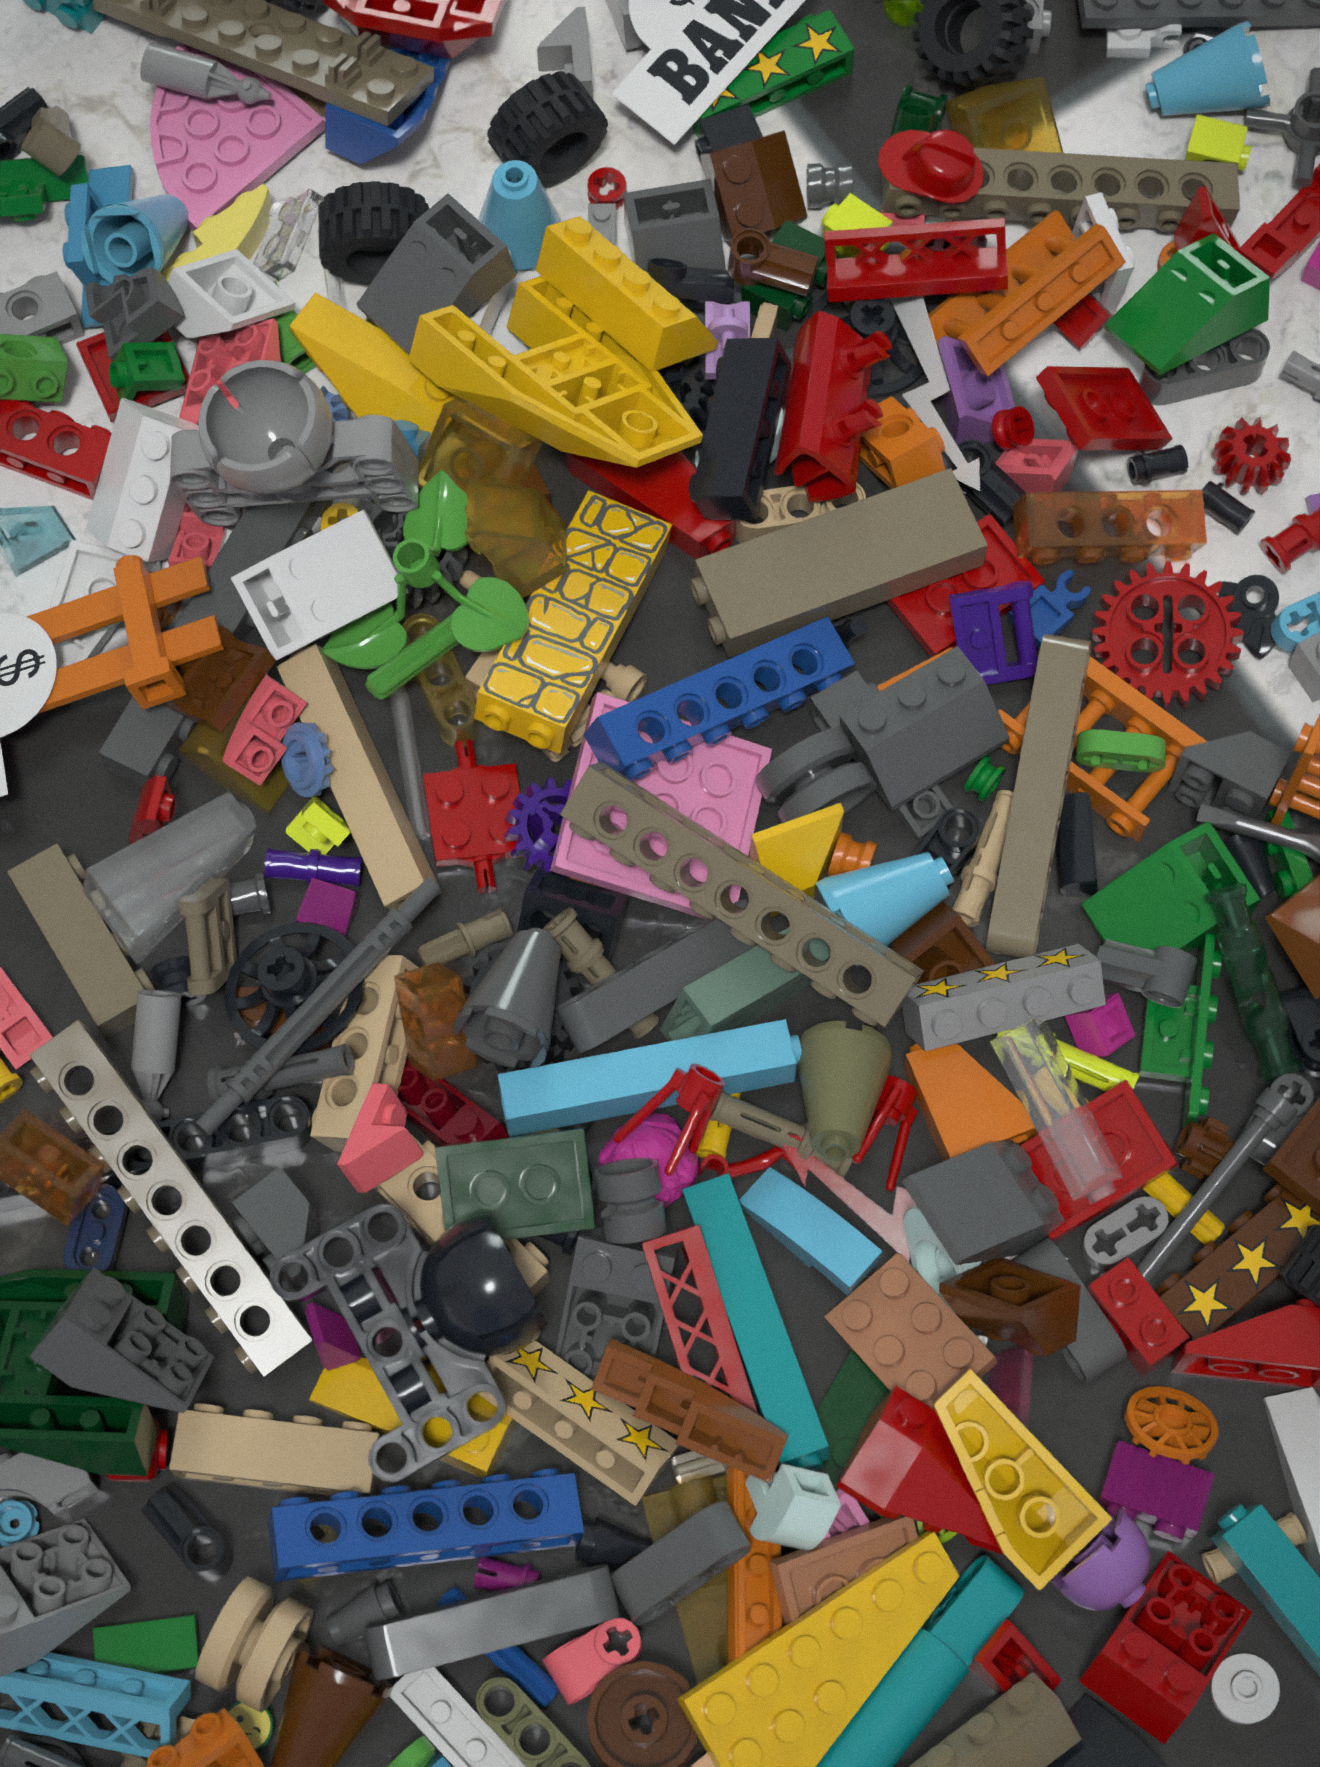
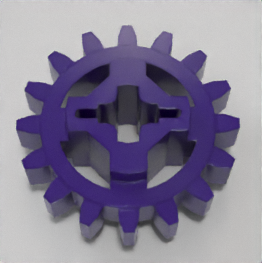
M548 778L543 784V790L535 782L531 783L526 789L527 796L519 793L512 803L516 809H511L505 817V821L514 825L504 834L505 840L517 842V845L510 854L512 857L524 855L527 858L523 866V870L526 872L532 869L534 865L540 867V870L551 872L550 869L554 856L549 854L555 853L559 834H554L550 829L554 824L561 828L563 816L560 813L568 800L572 783L570 779H567L562 788H557L554 778ZM548 802H557L561 804L551 805ZM528 828L532 831L533 841L529 836ZM556 873V875H560V876H563V877H568V876H565V875Z

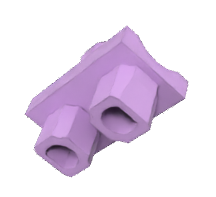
M750 301L728 305L705 302V327L718 341L717 349L705 353V379H714V382L717 383L716 364L718 358L723 357L727 339L750 338Z

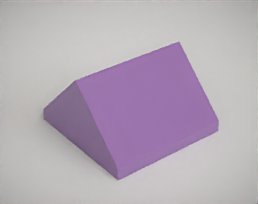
M944 336L938 340L937 347L950 391L940 397L949 431L953 436L952 438L956 444L969 439L978 440L982 443L993 442L995 439L992 433V419L995 413L999 410H1010L1012 407H1015L1005 366L1002 364L989 376L983 375L978 371L960 341Z

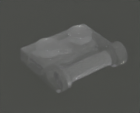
M311 188L296 198L289 197L285 203H273L269 211L268 218L270 223L253 264L270 280L276 283L295 272L318 215L319 204L324 200V196Z

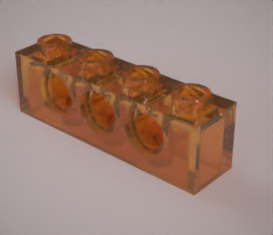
M1202 490L1025 493L1013 504L1017 558H1032L1034 564L1056 563L1060 561V557H1076L1078 563H1096L1103 561L1104 556H1120L1122 562L1132 563L1147 560L1148 555H1164L1165 561L1177 562L1191 559L1193 553L1207 544ZM1147 519L1154 520L1160 526L1161 536H1156L1149 531L1146 523ZM1059 520L1070 524L1074 532V538H1068L1060 532L1058 527ZM1103 520H1108L1116 526L1117 537H1112L1105 532L1102 525Z

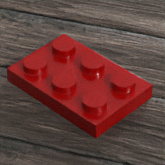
M1047 366L1036 377L1045 392L1044 398L1046 402L1057 412L1066 427L1068 438L1079 450H1162L1173 439L1130 368Z
M991 514L977 521L988 544L983 566L886 601L930 657L951 647H956L949 595L1005 586L1017 581H1031L1033 591L1041 584H1045L1043 577ZM1011 603L998 605L1000 617L1012 610Z
M1124 1080L1020 1145L1029 1155L1032 1161L1031 1169L1040 1183L1047 1186L1056 1196L1059 1203L1058 1210L1065 1219L1064 1223L1048 1234L1054 1242L1180 1165L1127 1080Z

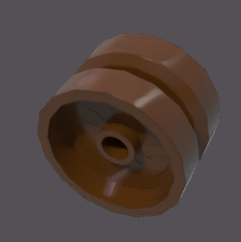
M641 1661L622 1665L602 1679L591 1696L586 1720L591 1747L603 1767L686 1766L697 1749L699 1737L677 1700L691 1690L684 1677L666 1665ZM642 1715H647L654 1721L652 1723V1732L646 1735L641 1733L640 1728L637 1730L634 1728L636 1719Z

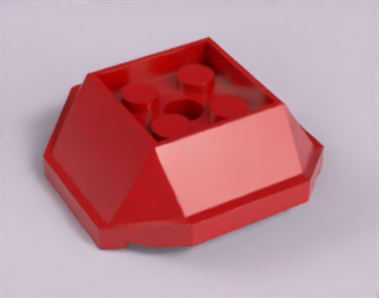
M324 0V4L338 13L357 37L366 30L371 32V37L375 34L381 36V45L451 59L477 39L493 35L506 0Z

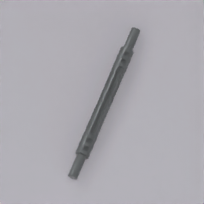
M427 877L397 910L391 908L385 914V917L374 926L370 933H367L355 949L271 1038L250 1057V1060L238 1070L237 1074L231 1077L226 1083L228 1089L195 1123L206 1135L210 1137L242 1102L248 1104L253 1096L277 1073V1070L370 971L389 954V951L413 928L411 922L441 891L440 886L434 880Z

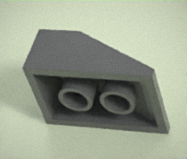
M1012 1140L987 1143L914 1173L902 1181L955 1265L1020 1255L1065 1222V1219L1058 1210L1059 1203L1056 1196L1047 1186L1040 1183L1031 1169L1032 1161L1022 1147L1014 1144Z

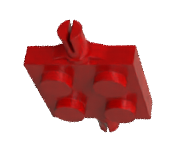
M466 739V757L463 740H459L454 744L458 767L451 771L423 774L422 778L435 867L452 865L474 867L477 892L485 894V876L488 893L497 890L493 865L504 859L518 858L512 857L510 854L517 845V842L505 840L504 837L507 830L514 826L505 821V817L511 809H516L512 803L520 793L516 764L477 765L474 741Z

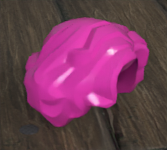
M654 1113L648 1116L620 1143L614 1142L612 1137L605 1143L598 1161V1167L613 1161L631 1158H650L658 1161L662 1189L655 1197L657 1200L664 1202L665 1208L683 1197L682 1189L693 1186L699 1174L698 1156L695 1153L689 1152L688 1147L690 1143H688L673 1175L668 1176L665 1174V1167L682 1132L679 1123L667 1114ZM620 1126L615 1130L613 1137L623 1126Z

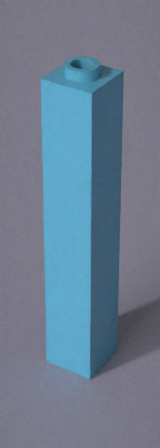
M786 1019L498 1074L499 1093L507 1132L510 1137L636 1113L668 1083L676 1068L687 1072L691 1064L694 1063L702 1065L719 1075L725 1082L722 1090L727 1095L795 1082L796 1065L800 1060L802 1049L798 1035L790 1036ZM675 1090L658 1108L678 1105L676 1102L679 1095L678 1092Z

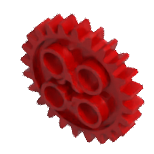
M1166 561L1163 573H1157L1153 565L1147 563L1146 576L1142 578L1133 569L1129 570L1128 586L1115 580L1113 582V591L1117 597L1103 594L1101 605L1107 611H1095L1094 622L1102 627L1092 629V640L1102 642L1094 647V658H1108L1102 663L1104 667L1111 672H1115V675L1137 691L1145 694L1151 701L1155 697H1160L1164 710L1169 709L1171 698L1178 697L1184 708L1188 707L1189 694L1194 693L1201 701L1206 700V685L1219 691L1223 681L1218 673L1232 676L1234 666L1229 660H1238L1240 658L1241 648L1234 645V643L1241 642L1244 635V630L1232 628L1240 623L1241 612H1227L1233 606V595L1222 598L1218 597L1223 583L1218 581L1208 587L1205 584L1206 570L1200 572L1196 578L1190 577V564L1185 563L1180 573H1173L1170 561ZM1165 597H1169L1172 600L1171 635L1173 639L1170 673H1164L1162 669L1163 599ZM1147 606L1153 609L1156 615L1149 620H1141L1135 617L1132 611L1137 607ZM1188 606L1196 607L1203 616L1197 620L1190 621L1181 617L1179 611ZM1137 650H1149L1155 655L1156 659L1149 664H1140L1132 658V654ZM1193 650L1199 653L1203 659L1197 664L1189 665L1182 662L1178 655L1183 651Z

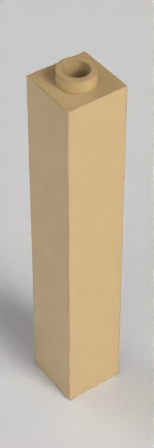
M317 644L305 646L291 653L287 661L276 667L285 687L307 702V705L299 714L301 722L315 723L319 732L326 734L327 749L332 751L329 756L330 763L334 767V770L328 774L330 787L384 907L397 910L427 877L437 883L436 878L337 662L327 657L322 650L323 648Z

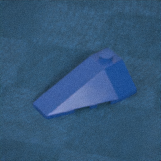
M396 47L391 48V51L412 57L419 62L434 67V82L389 126L328 103L325 105V149L362 165L399 146L424 123L450 65L451 58Z

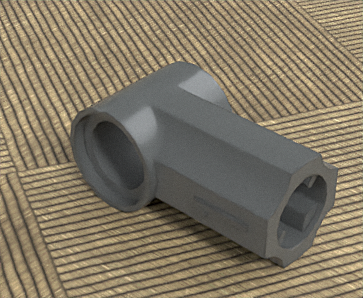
M1108 939L1099 947L1096 955L1101 960L1104 984L1141 992L1144 997L1155 1003L1174 1008L1183 1006L1198 962L1193 955L1174 947L1158 946L1154 951Z

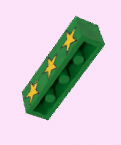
M830 10L816 16H806L795 26L779 33L776 32L691 127L699 139L700 120L748 104L754 117L757 118L853 73L855 48Z

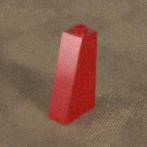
M682 451L637 468L566 453V467L574 477L604 497L672 524L669 542L695 560L729 548L732 545L736 534V520H705L696 504L690 499L689 481L690 477L696 474V468Z

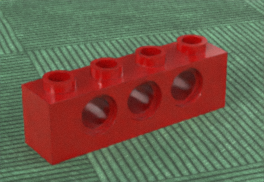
M0 399V466L94 500L112 432L98 425H92L91 428L74 422L67 414L57 410H51L49 413L35 408L26 400ZM28 433H37L36 436L29 440H20ZM68 448H78L71 455H61Z

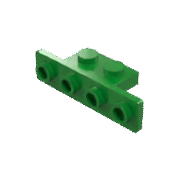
M81 152L78 153L70 167L61 176L55 175L33 158L0 161V217L11 216L12 221L15 222L30 221L38 218V213H44L47 202L70 200L71 185L89 184L85 155Z
M1206 933L1200 944L1196 985L1189 986L1182 1007L1164 1006L1147 998L1145 1003L1138 1074L1141 1077L1186 1083L1182 1128L1190 1121L1196 1122L1198 1115L1206 1116L1208 1108L1209 1087L1201 1085L1203 1069L1210 1070L1214 1050V1042L1206 1040L1207 1023H1215L1218 1007V996L1210 995L1212 978H1219L1222 964V950H1215L1216 934Z

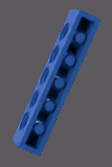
M827 616L602 714L594 720L583 735L598 762H604L625 777L627 776L630 780L635 781L650 773L655 768L653 764L666 759L669 764H673L694 751L692 747L704 741L707 747L716 745L732 734L731 729L743 724L744 728L748 730L770 717L769 712L781 708L783 713L799 707L808 700L807 695L816 691L820 692L843 679L842 677L855 663ZM792 664L800 667L804 675L797 672ZM754 680L762 683L765 686L767 692L761 690L756 685ZM716 697L725 700L730 709L723 707ZM678 714L687 717L691 726L684 724L679 719ZM638 731L647 733L653 743L643 740Z
M558 1469L539 1470L531 1473L530 1478L511 1480L510 1476L506 1474L492 1475L481 1479L480 1484L461 1486V1482L458 1480H445L432 1484L429 1490L412 1492L409 1486H393L381 1490L380 1495L360 1497L359 1492L348 1491L330 1496V1501L310 1503L306 1497H294L282 1500L278 1503L279 1507H272L267 1521L275 1582L573 1547L578 1544L584 1534L575 1473L560 1475ZM520 1501L531 1504L537 1512V1518L526 1520L519 1517L514 1511L513 1504ZM469 1507L481 1509L487 1516L488 1523L480 1526L469 1523L464 1517L463 1510ZM418 1513H427L434 1517L438 1528L433 1531L420 1530L414 1524L412 1517ZM367 1519L380 1520L386 1526L388 1533L382 1537H372L363 1530L362 1522ZM320 1524L330 1526L335 1531L337 1539L331 1543L318 1542L312 1536L310 1529Z

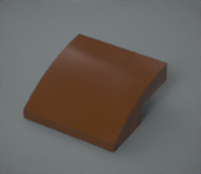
M219 626L224 649L175 666L184 680L187 695L161 704L202 726L222 733L276 662V659L267 649L240 641L228 628Z

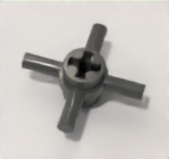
M1318 67L1311 69L1307 93L1297 99L1295 106L1289 111L1288 115L1247 109L1244 126L1284 132L1289 149L1298 155L1294 182L1299 187L1311 186L1315 158L1320 155V68Z

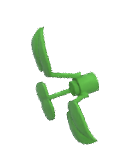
M440 470L419 492L418 507L408 511L404 521L403 534L405 540L399 543L394 550L393 563L400 572L394 577V581L397 583L396 612L389 602L332 632L330 639L322 650L333 661L355 669H375L381 667L405 649L408 643V634L398 622L405 617L407 584L414 588H426L437 583L455 601L462 604L452 614L450 623L455 639L468 650L474 652L494 651L502 648L504 644H511L521 639L528 631L529 613L517 590L508 582L495 577H481L471 585L466 597L441 574L439 562L435 558L440 555L441 549L456 551L463 548L473 538L479 524V514L475 504L444 471Z

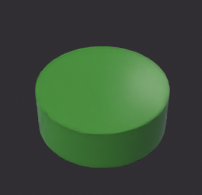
M423 1735L399 1754L388 1767H424L435 1757L437 1749Z

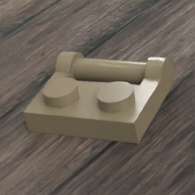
M210 878L192 895H186L178 899L179 914L185 916L191 970V976L187 977V987L190 995L200 996L216 992L228 980L230 969L237 959L229 878Z

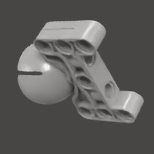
M256 360L243 363L228 370L220 380L238 402V408L235 409L223 395L220 388L214 384L208 390L202 402L198 419V430H181L175 432L171 437L170 482L199 520L209 525L228 526L238 523L240 507L372 497L380 509L388 512L403 513L418 507L419 461L396 422L382 415H365L356 420L334 421L332 423L327 401L315 382L296 367L279 361ZM349 463L342 472L333 473L340 464Z

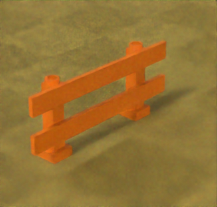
M127 555L120 558L116 562V567L113 568L116 580L115 586L27 616L46 631L53 645L123 620L129 642L128 645L57 669L55 683L50 696L37 714L122 684L126 685L142 710L187 695L184 680L175 666L224 649L218 620L215 615H211L161 632L157 608L211 590L203 558L199 556L149 574L144 567L141 557Z

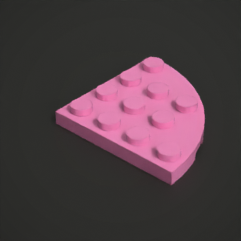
M179 43L175 49L219 61L239 81L246 77H253L261 83L263 88L272 94L270 100H259L254 104H247L241 101L237 94L207 100L161 86L156 87L150 119L151 145L155 165L166 194L177 197L186 206L189 227L194 231L204 219L212 215H218L231 206L239 195L246 191H253L322 133L325 130V121L285 84Z

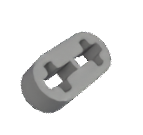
M1142 1196L1096 1222L1087 1230L1081 1243V1252L1084 1260L1096 1269L1108 1270L1118 1265L1127 1257L1130 1258L1155 1243L1163 1235L1168 1225V1213L1165 1206L1155 1198ZM1137 1210H1140L1144 1215L1153 1213L1156 1216L1152 1224L1153 1231H1150L1146 1226H1142L1132 1233L1129 1231L1128 1227L1138 1217ZM1119 1233L1122 1238L1113 1246L1111 1250L1113 1256L1109 1257L1105 1251L1097 1254L1093 1250L1097 1242V1235H1100L1103 1240H1108Z

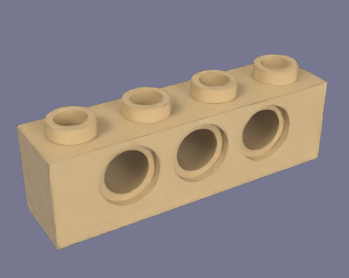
M387 955L365 977L363 999L355 1017L347 1028L333 1040L331 1048L341 1044H346V1046L350 1047L354 1056L355 1069L351 1075H342L323 1080L318 1105L312 1115V1130L310 1134L311 1137L333 1151L343 1152L372 1083L389 1084L398 1096L399 1091L397 1089L401 1083L426 972L403 955ZM348 999L342 1001L340 1014L344 1010Z
M411 1134L423 1151V1156L374 1189L390 1205L396 1207L407 1222L433 1246L441 1234L445 1232L441 1197L439 1195L433 1200L426 1201L418 1198L416 1192L426 1182L439 1184L435 1145L428 1140L422 1145ZM516 1238L503 1240L531 1293L535 1297L550 1282L548 1270L545 1268L549 1261L531 1242L523 1246Z

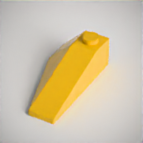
M360 1357V1360L329 1371L324 1368L309 1398L310 1402L352 1421L369 1424L372 1426V1430L383 1435L403 1425L367 1358ZM425 1364L440 1393H446L447 1390L433 1364ZM476 1394L471 1398L468 1410L470 1416L475 1421L486 1422L495 1416L497 1407L479 1394ZM505 1414L502 1422L494 1429L439 1460L481 1479L492 1476L517 1421ZM444 1418L432 1419L424 1428L425 1441L434 1448L445 1446L452 1437L451 1425Z
M968 1369L933 1403V1406L1001 1551L1040 1591L1112 1518L971 1369Z

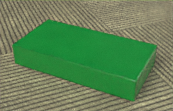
M195 1615L93 1628L95 1662L155 1674L194 1670L200 1658L197 1617Z

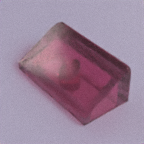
M1025 1348L997 1353L994 1356L998 1363L989 1371L988 1388L1028 1429L1034 1355L1027 1352Z

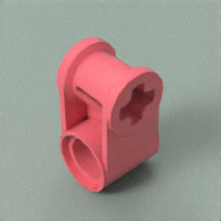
M615 1618L602 1623L582 1637H577L546 1656L542 1662L567 1705L571 1706L592 1694L605 1676L622 1665L635 1663L642 1651V1641L638 1629L632 1622L624 1618ZM617 1631L621 1637L628 1634L632 1637L627 1642L629 1652L626 1655L620 1656L616 1650L610 1653L605 1651V1648L611 1644L608 1636L611 1632Z

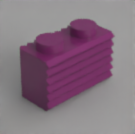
M1118 1441L1112 1449L1096 1502L1101 1507L1106 1508L1108 1515L1117 1518L1118 1509H1123L1134 1522L1135 1519L1155 1525L1153 1533L1162 1538L1175 1542H1182L1184 1536L1193 1538L1199 1531L1215 1474L1201 1468H1195L1192 1465H1183L1180 1461L1166 1458L1159 1454L1153 1458L1149 1455L1150 1451Z

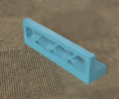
M49 1652L35 1664L0 1677V1693L9 1694L21 1707L17 1712L0 1709V1727L148 1758L155 1749L164 1745L174 1746L177 1743L176 1718L191 1699V1681ZM43 1702L54 1703L65 1713L68 1719L64 1722L51 1719L39 1705ZM91 1711L103 1713L116 1728L112 1731L99 1729L87 1714ZM142 1721L160 1725V1741L147 1739L135 1724Z

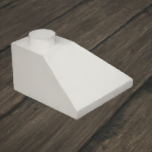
M237 249L174 268L168 281L180 302L184 317L176 322L174 327L188 339L232 331L292 311L296 305L294 300Z

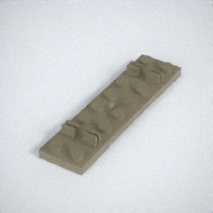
M93 0V10L163 38L168 37L312 94L317 99L385 126H389L434 82V67L419 62L412 57L384 48V46H381V36L375 34L371 37V32L365 30L359 37H355L335 27H329L306 18L299 13L270 4L265 0Z

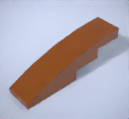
M611 1339L606 1347L591 1388L594 1391L635 1407L634 1417L677 1434L678 1438L675 1444L768 1483H771L789 1435L747 1407L706 1383L614 1339Z

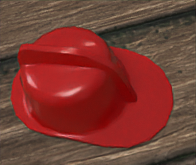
M945 129L934 131L933 133L918 130L899 132L887 139L879 151L878 165L882 176L892 186L906 192L932 198L939 202L957 204L966 202L974 197L983 184L984 171L980 159L975 154L969 140L957 131Z

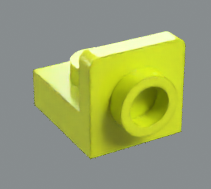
M314 796L286 827V833L308 852H310V849H320V854L326 855L334 844L338 847L349 835L350 829L342 817L317 796Z

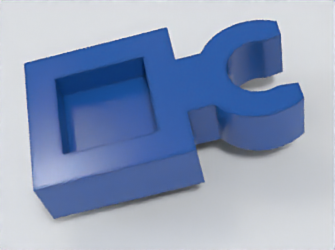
M1071 569L1063 572L1058 577L1055 590L1052 593L1041 584L1033 591L1034 596L1029 599L1035 642L1039 650L1044 634L1057 636L1073 622L1075 614L1068 608H1079L1089 598L1091 588L1088 585L1078 593H1071L1066 589V586L1073 580L1074 572ZM1011 610L1009 612L1008 621L1014 626L1013 613Z

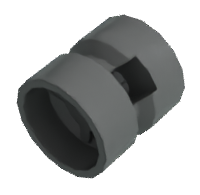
M650 1158L623 1159L601 1165L595 1169L594 1175L598 1199L607 1203L600 1212L603 1235L607 1242L620 1244L636 1243L654 1239L667 1232L668 1226L664 1202L657 1200L655 1197L662 1189L658 1161Z

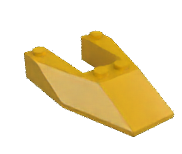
M542 276L518 283L506 328L532 349L516 355L511 354L454 305L419 316L408 359L409 362L437 386L562 452L637 468L697 445L702 441L703 434L657 370L650 372Z

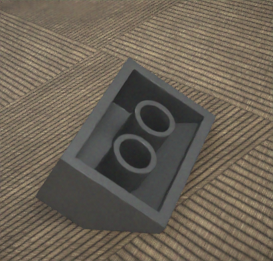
M958 646L839 715L840 727L844 728L856 748L852 758L855 762L866 764L877 782L876 791L891 811L998 749L1010 740L984 679Z

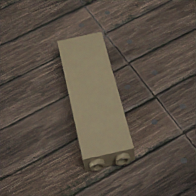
M949 468L696 559L694 578L690 579L689 582L696 603L699 606L705 604L711 618L707 619V625L716 645L722 643L730 658L827 616L832 621L983 566L988 544L952 469Z

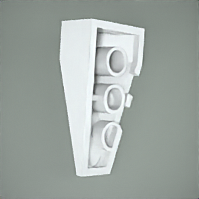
M1313 1387L1264 1397L1263 1402L1294 1513L1306 1534L1307 1541L1303 1545L1308 1563L1320 1577V1398Z

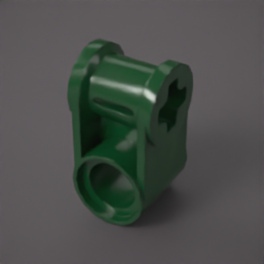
M906 83L900 100L897 103L890 137L907 130L930 133L939 131L946 111L948 95L932 96L915 91L913 85Z

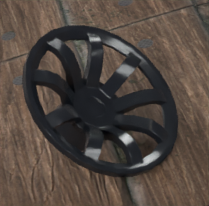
M828 291L822 294L812 306L806 321L818 311H823L828 303H830ZM883 298L841 302L850 315L840 319L863 339L871 336L875 331L883 332L892 345V349L886 351L891 356L890 360L898 369L906 374L898 380L884 384L881 361L874 364L871 369L872 385L867 386L868 397L888 396L900 392L914 384L925 373L920 361H918L917 365H914L898 349L895 340L910 346L912 344L906 331L897 325L901 321L888 300ZM925 304L926 309H927V313L929 314L930 311H929L927 305Z
M311 922L278 926L260 935L239 954L230 969L228 980L226 981L224 1001L226 1013L232 1027L245 1042L259 1050L268 1041L264 1037L272 1029L279 1015L280 1008L284 1009L287 1021L324 981L318 975L333 972L354 950L351 942L338 931L325 925ZM292 934H309L306 945L300 953L294 948L285 946L282 937ZM322 937L333 942L341 949L337 955L330 959L311 961L318 951ZM271 943L273 949L262 957L258 966L248 962L258 950ZM241 973L261 982L257 991L248 996L236 998L237 984ZM365 978L345 998L348 999L347 1004L338 1018L334 1020L329 1015L321 1024L325 1030L308 1038L292 1055L319 1049L334 1040L347 1028L362 1002ZM267 1000L266 1009L260 1022L250 1030L243 1022L239 1011L255 1008Z

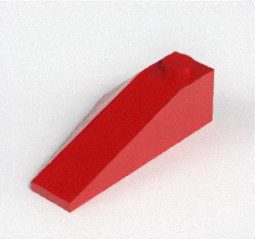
M895 1386L869 1417L836 1487L879 1515L894 1520L899 1515H903L923 1522V1529L937 1534L942 1529L964 1535L971 1545L1004 1555L937 1412L898 1386Z

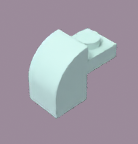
M782 1464L779 1471L774 1473L771 1483L751 1475L748 1476L745 1482L757 1511V1515L750 1527V1532L755 1539L801 1550L814 1549L826 1536L841 1507L828 1474Z

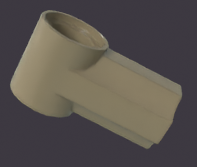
M58 106L47 109L40 107L32 117L31 130L21 146V150L57 176H61L70 167L81 148V144L71 137L69 114Z

